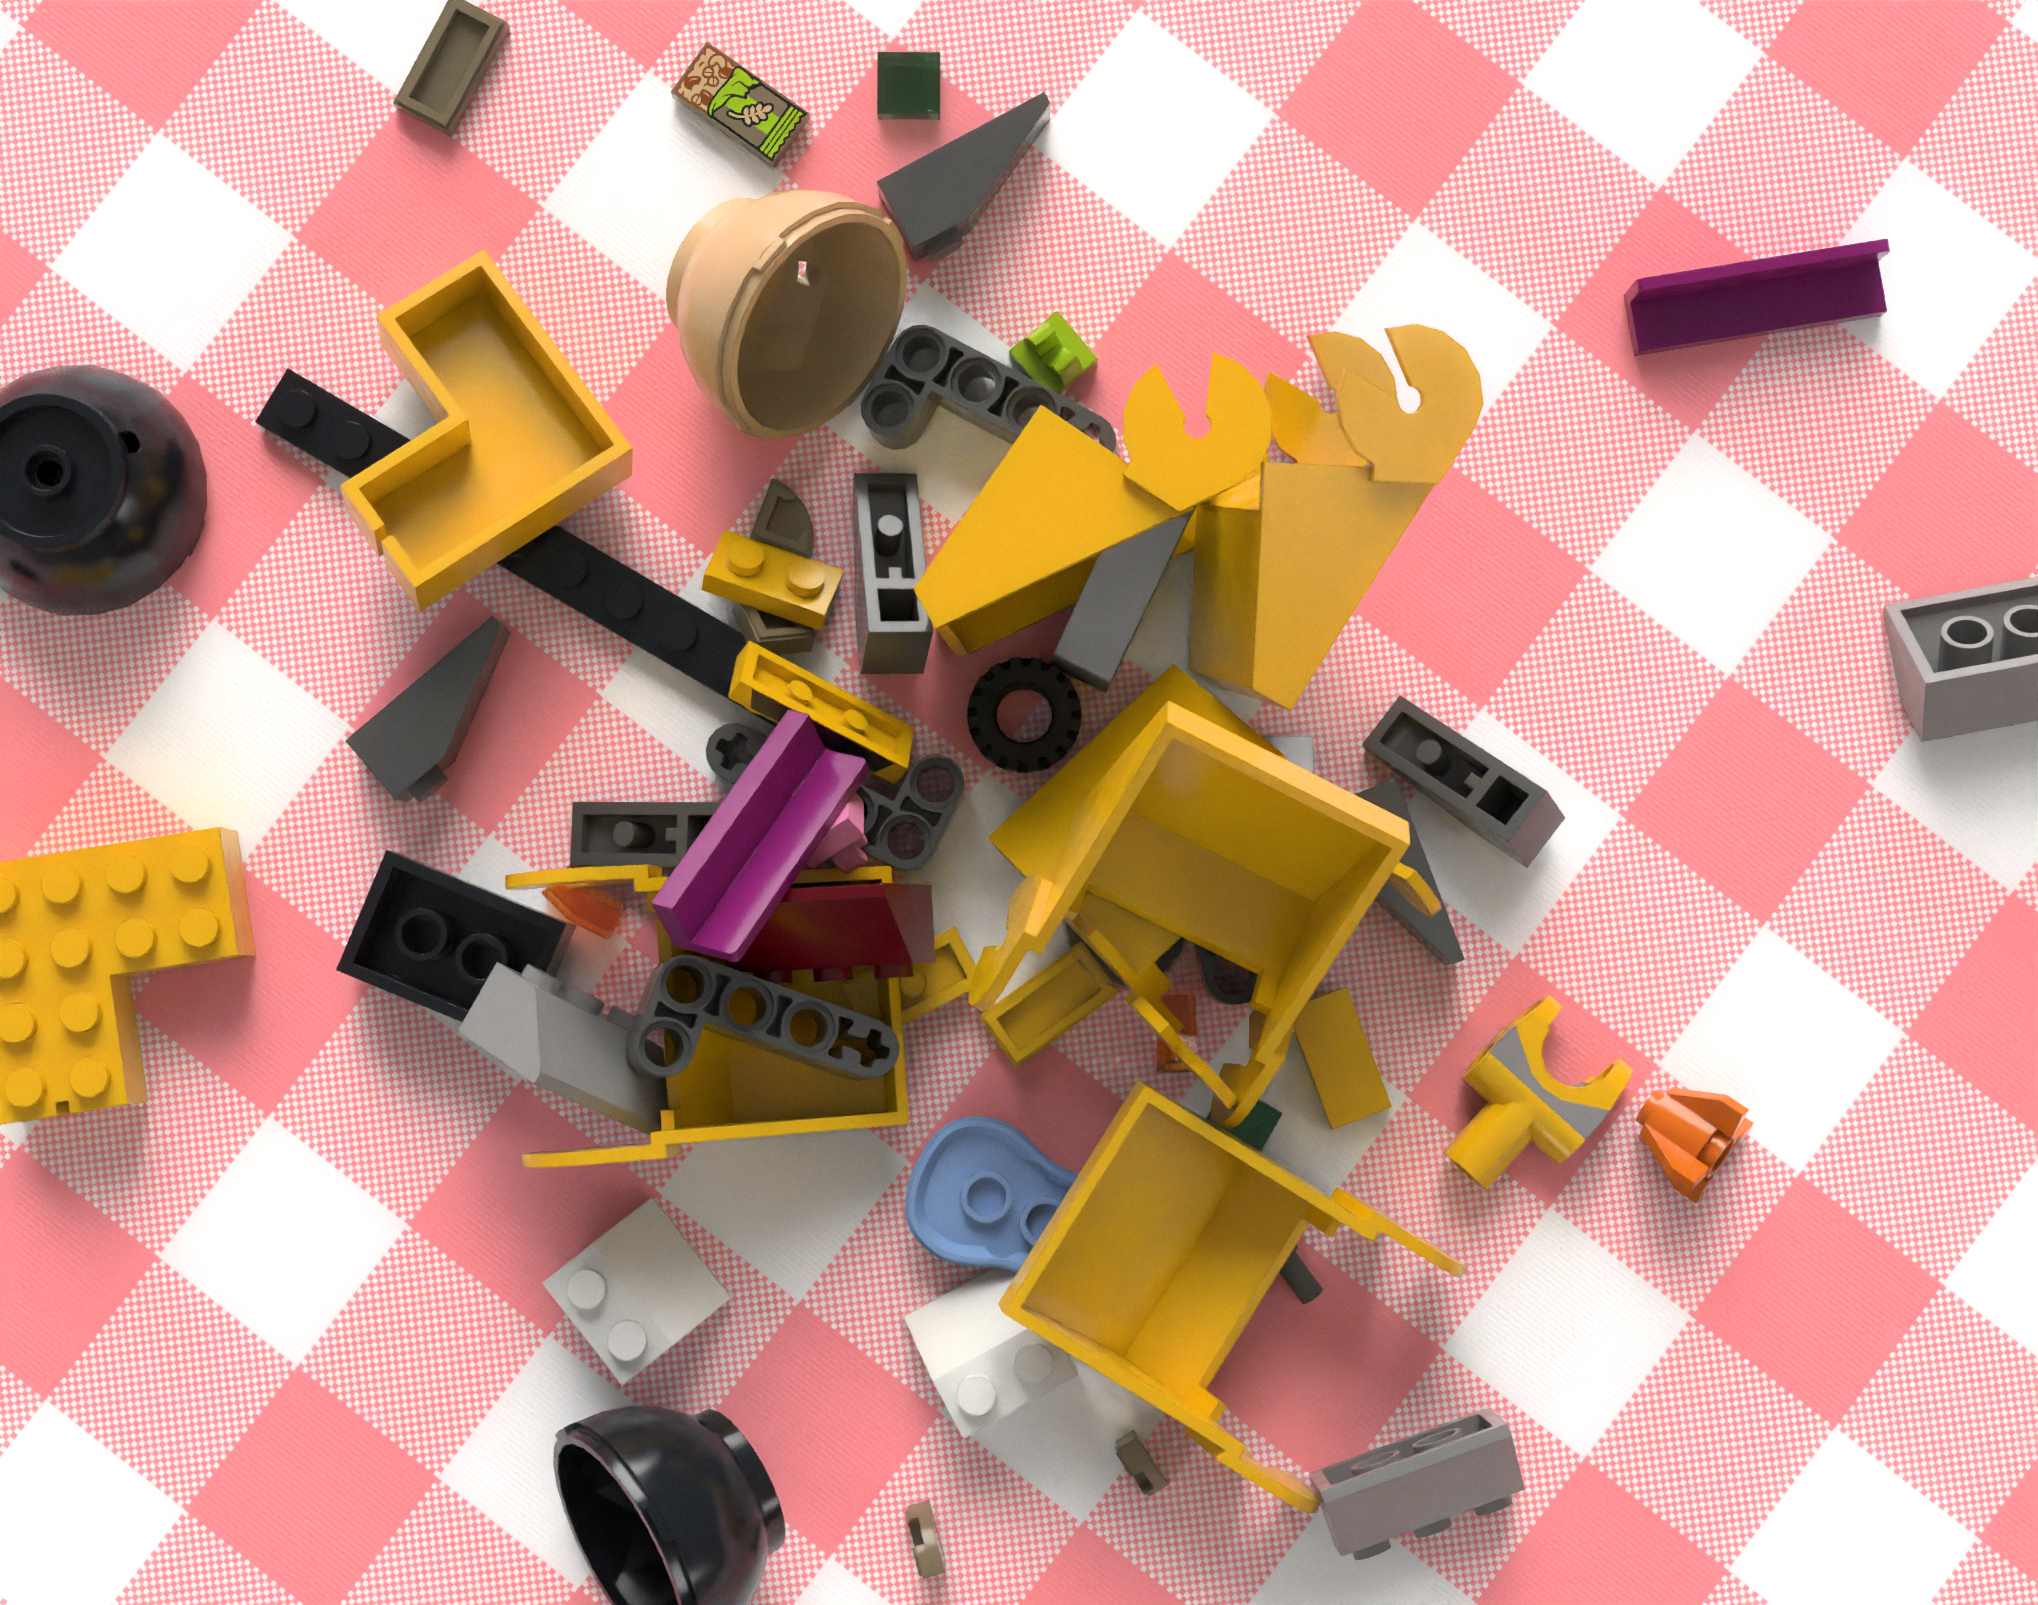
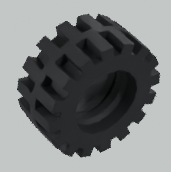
M1031 657V659L1009 658L1008 661L997 663L989 668V671L981 676L975 684L967 708L969 732L980 753L997 767L1017 773L1040 772L1059 762L1074 745L1081 725L1080 699L1071 680L1055 665L1052 664L1050 666L1048 663L1043 662L1042 659ZM1018 689H1031L1040 693L1048 701L1052 711L1048 730L1040 738L1030 742H1018L1007 737L1000 729L997 721V710L1001 701L1009 693Z

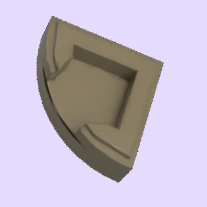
M772 478L750 538L811 559L814 549V530L808 511L793 490Z
M734 603L732 613L746 644L750 640L776 655L811 652L816 639V635L811 627L748 605Z
M1132 1430L1115 1442L1116 1446L1114 1448L1117 1457L1129 1475L1134 1477L1144 1495L1148 1494L1151 1497L1169 1485L1135 1430Z
M930 1500L909 1505L906 1511V1521L915 1546L912 1550L919 1576L925 1579L945 1573L946 1559Z

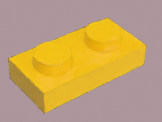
M724 529L705 570L701 590L822 631L840 589L844 570Z
M955 926L934 937L935 963L913 964L914 977L899 978L902 1026L969 991L976 966ZM874 968L841 985L854 1011L869 1017L872 1016L858 990L878 980L874 979Z

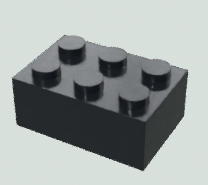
M386 850L336 971L463 1022L497 962L521 974L526 965L530 964L555 978L576 925L401 853Z

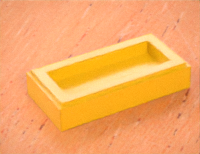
M1080 942L981 1014L979 1018L1017 1068L1119 994V991L1084 943ZM1077 960H1080V961H1081V963L1084 965V967L1087 969V971H1085V970L1081 967V965L1079 964V962H1078Z
M1347 987L1307 1001L1296 1018L1293 1031L1330 1129L1333 1130L1391 1108V1102Z

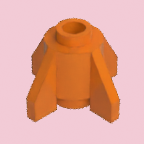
M1677 1086L1672 1087L1666 1094L1659 1090L1653 1092L1636 1117V1122L1643 1126L1638 1137L1639 1140L1649 1146L1674 1189L1695 1204L1703 1197L1713 1178V1174L1722 1165L1733 1146L1735 1147L1749 1133L1754 1123L1745 1118L1749 1109L1726 1094L1680 1089Z

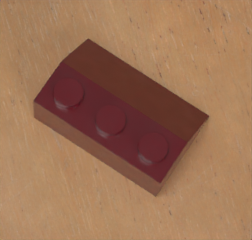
M878 883L789 889L741 960L737 962L724 961L727 967L744 973L753 972V976L775 984L793 983L792 970L813 969L814 982L853 980L852 967L874 966V979L914 977L913 964L935 963L932 885Z

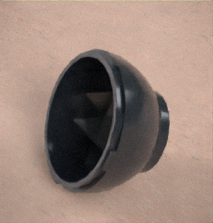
M57 365L27 373L0 389V588L31 607L63 616L98 615L126 608L156 591L182 566L187 556L192 555L205 524L203 518L207 507V474L199 442L183 415L160 391L131 375L95 365ZM128 434L136 435L140 444V449L137 453H128L127 445L123 439L124 436ZM60 464L63 470L62 479L54 486H47L43 480L44 471L50 465Z
M628 1406L594 1414L567 1425L555 1434L557 1441L554 1445L553 1467L561 1503L577 1545L611 1605H749L759 1588L768 1556L780 1549L784 1544L785 1522L778 1496L763 1463L754 1448L730 1419L713 1409H707L691 1416L662 1407Z

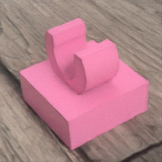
M856 792L808 860L807 865L811 869L830 857L845 874H849L868 862V857L860 849L868 844V839L864 835V801Z

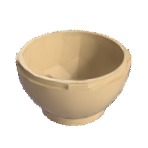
M795 189L774 192L757 199L737 197L725 201L708 211L683 239L672 261L667 278V311L674 326L679 330L681 350L697 386L710 404L744 434L761 439L798 437L810 432L834 418L847 406L850 407L873 379L872 377L880 367L894 339L904 309L907 274L906 258L902 244L905 241L893 220L885 217L880 210L839 193ZM799 261L807 262L804 275L798 277Z

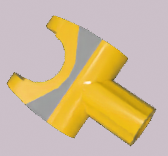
M1550 994L1535 1002L1503 1028L1473 1060L1462 1075V1079L1488 1103L1443 1153L1485 1191L1488 1190L1531 1141L1557 1165L1568 1159L1605 1119L1626 1087L1633 1072L1632 1068L1619 1057L1604 1068L1596 1078L1590 1076L1580 1084L1565 1086L1553 1079L1545 1068L1542 1050L1544 1040L1550 1032L1548 1025L1560 1012L1562 1005Z

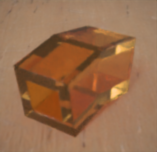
M568 865L566 868H576V867H575V866H572V865ZM567 885L547 887L541 892L568 921L609 940L627 906L626 903L598 890L596 887L567 889Z
M1196 994L1160 996L1159 999L1184 1026L1178 1033L1179 1037L1198 1056ZM1155 1034L1156 1073L1191 1072Z

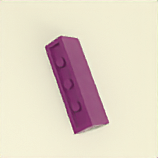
M1888 239L1637 279L1623 295L1634 356L1881 317L1887 312L1879 261L1890 252Z
M787 710L651 902L674 946L731 962L741 960L868 774L869 767L864 758L825 749L809 714Z

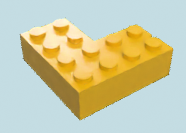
M485 249L376 315L381 346L437 420L438 424L347 480L340 487L347 514L377 555L380 557L384 554L387 569L419 612L632 476V446Z
M214 827L0 862V1125L148 1102L130 976L256 956L238 831Z

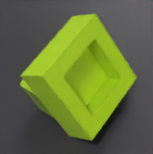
M1058 310L1009 350V356L1028 378L1059 394L1098 362L1095 354Z

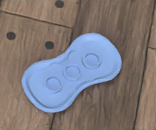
M982 1116L963 1117L947 1123L937 1131L919 1155L907 1186L905 1217L910 1231L917 1241L931 1254L941 1260L962 1266L994 1267L1018 1272L1079 1174L1051 1161L1021 1131L1002 1120Z

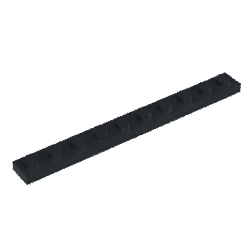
M289 368L285 371L255 421L262 428L350 479L411 441ZM554 525L496 563L498 566L774 727L777 726L778 723L762 715L752 713L743 705L728 698L736 658L746 645L741 632L563 528Z

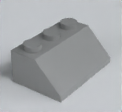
M2038 577L1884 605L1883 616L1900 701L1921 742L2038 721Z
M497 962L457 1032L537 1086L647 1135H650V1132L662 1130L660 1110L668 1109L666 1077L657 1080L644 1078L633 1070L626 1056L627 1039L635 1016L615 1005L612 1006L608 1015L601 1012L605 1005L604 1002L573 985H570L566 994L558 991L562 984L561 981L530 964L526 965L521 974ZM647 1038L644 1047L646 1056L655 1065L665 1067L664 1049Z
M1490 1408L1309 1473L1315 1493L1322 1502L1320 1507L1337 1551L1341 1557L1352 1553L1355 1560L1367 1559L1391 1548L1389 1539L1410 1531L1414 1532L1416 1538L1427 1537L1444 1531L1452 1525L1449 1517L1474 1509L1477 1516H1482L1502 1510L1513 1503L1510 1495L1525 1490L1508 1423Z

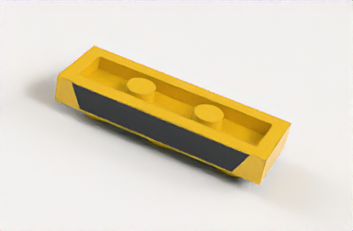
M750 640L738 654L728 698L743 705L752 713L762 715L776 723H779L787 710L809 714L826 749L864 758L869 767V772L893 784H896L908 770L914 734L913 726Z

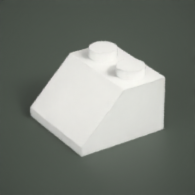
M654 1197L638 1207L542 1282L622 1386L732 1298Z
M992 1267L904 1315L906 1324L928 1373L963 1439L1078 1376L1077 1366L1070 1354L1003 1314L998 1303L1017 1272L1003 1268Z

